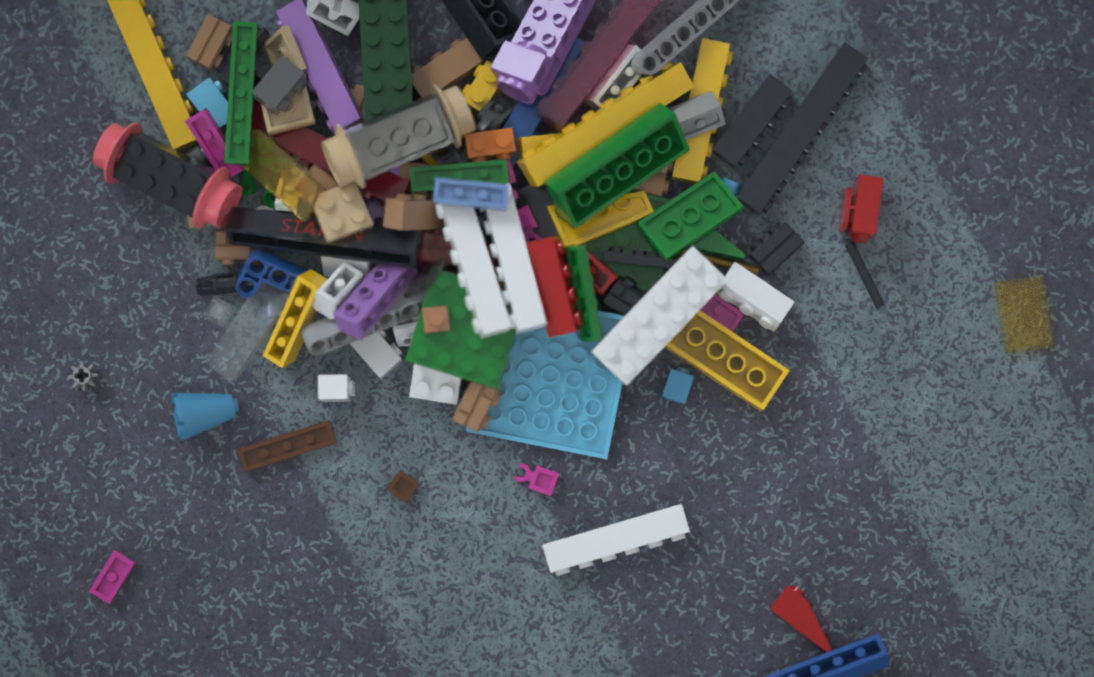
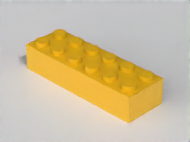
M700 310L664 346V348L760 412L765 409L790 371Z

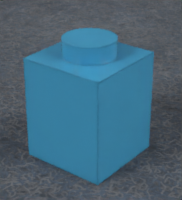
M676 367V370L671 369L661 398L684 405L694 376L689 375V370L681 367Z

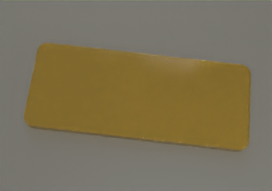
M260 129L253 130L249 166L243 167L300 220H308L321 190L320 183Z

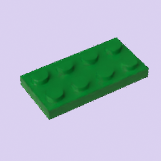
M714 171L640 220L637 226L667 262L743 211L744 206Z

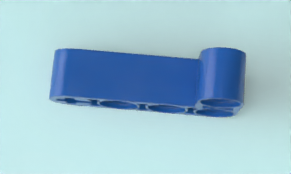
M253 249L248 254L238 274L236 291L242 297H251L255 295L263 281L291 293L298 275L309 270L263 249ZM259 260L263 265H254L252 261ZM281 270L285 274L279 276L276 275L274 271ZM249 280L253 284L245 285L242 283V281Z

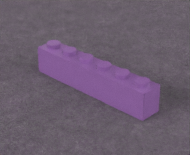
M295 0L276 11L279 17L277 23L280 28L289 25L307 67L304 71L309 78L306 80L307 85L313 93L316 92L319 98L316 100V103L322 113L326 112L329 118L326 121L332 133H335V125L337 124L344 131L365 122L316 20L306 15L307 3L304 0Z

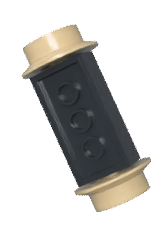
M433 84L431 85L430 95L344 131L339 124L335 125V136L322 141L321 145L329 168L340 187L355 182L361 188H365L364 179L371 178L451 143L456 148L461 147V136L474 131L475 126L470 109L459 88L454 86L442 91Z

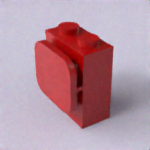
M859 174L854 181L853 194L851 187H847L843 192L838 232H844L848 227L847 237L852 238V242L865 244L866 241L871 240L876 235L883 185L882 177Z

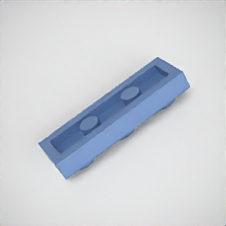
M435 178L433 204L506 211L509 185Z

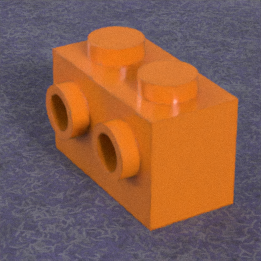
M512 128L465 134L462 139L466 163L482 162L491 159H511L516 152Z

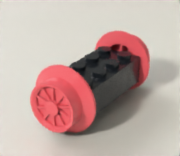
M117 123L111 124L101 135L93 154V164L104 170V179L107 183L115 184L121 181L192 217L193 226L197 229H202L207 224L218 229L223 228L229 221L233 207H238L241 199L242 187L230 181L231 173L228 168L222 167L215 170L144 134L143 128L139 123H132L126 128Z

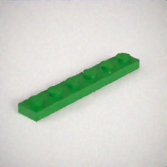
M233 21L225 165L249 166L254 98L252 91L254 90L257 22Z

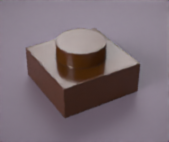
M399 470L386 489L407 503L420 483L402 470Z

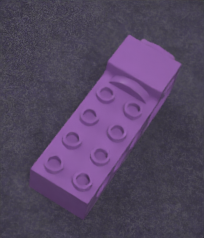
M533 0L511 42L504 41L491 66V70L497 78L496 85L500 91L526 104H532L537 95H545L553 84L596 0Z

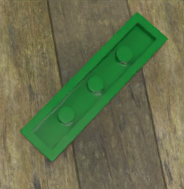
M507 159L410 168L412 193L434 191L435 178L509 184Z
M586 244L565 246L567 263L571 269V287H574L577 293L575 304L577 311L581 312L583 324L581 325V330H579L581 341L595 342L603 340L601 334L602 326L597 311L598 303L594 294L593 276L590 272L589 253L586 250Z

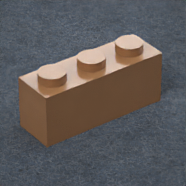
M461 38L450 44L449 50L444 53L441 51L436 53L429 59L431 62L425 66L418 65L412 69L413 87L420 98L431 94V85L435 84L444 91L474 72L479 64L484 65L483 60H481L467 38L464 40Z
M397 193L396 198H386L383 227L397 230L442 229L445 225L443 219H439L435 209L437 204H433L434 193H428V197L426 194L412 193V197L409 194Z

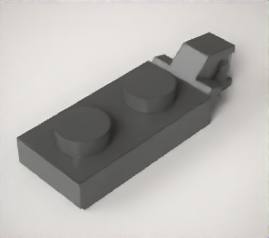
M498 93L478 113L477 117L480 119V122L475 128L480 132L487 131L489 127L493 129L498 128L509 118L516 105Z

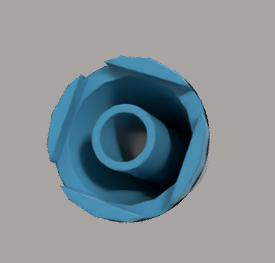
M171 393L172 404H175L173 414L180 441L235 418V413L239 412L237 398L232 399L231 394Z

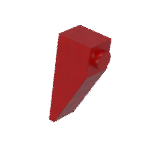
M795 585L792 588L785 586L769 609L826 653L830 652L832 649L808 601L803 598L805 593Z

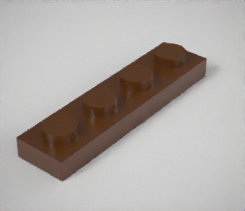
M328 420L240 448L238 453L244 472H249L336 444L337 441L331 422Z

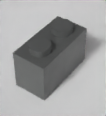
M281 56L254 88L252 95L256 101L277 116L281 111L287 110L291 104L290 99L295 93L299 94L305 88L307 83L305 72L284 56Z

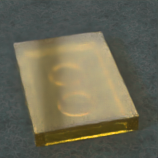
M1042 276L995 282L994 288L1005 354L1053 347Z

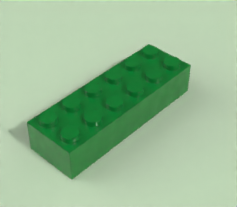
M659 103L545 180L544 184L559 217L575 229L690 151V148L676 114Z

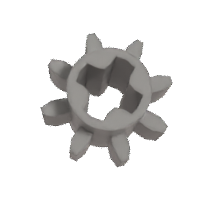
M83 361L80 362V367L71 366L73 374L69 375L68 378L75 381L72 387L76 389L79 385H82V390L85 392L88 385L96 387L93 380L99 377V374L92 372L95 366L91 364L86 368V364ZM83 371L89 374V376L84 379V382L83 380L78 379V375H82Z

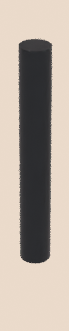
M850 242L846 244L845 247L876 309L884 306L885 304L855 243Z

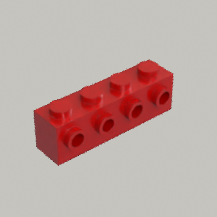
M559 235L526 243L547 323L545 326L548 338L581 330L583 318L581 312L577 311L576 308L577 293L570 284L571 269L569 264L565 263L563 254L566 253V248L563 240H560Z

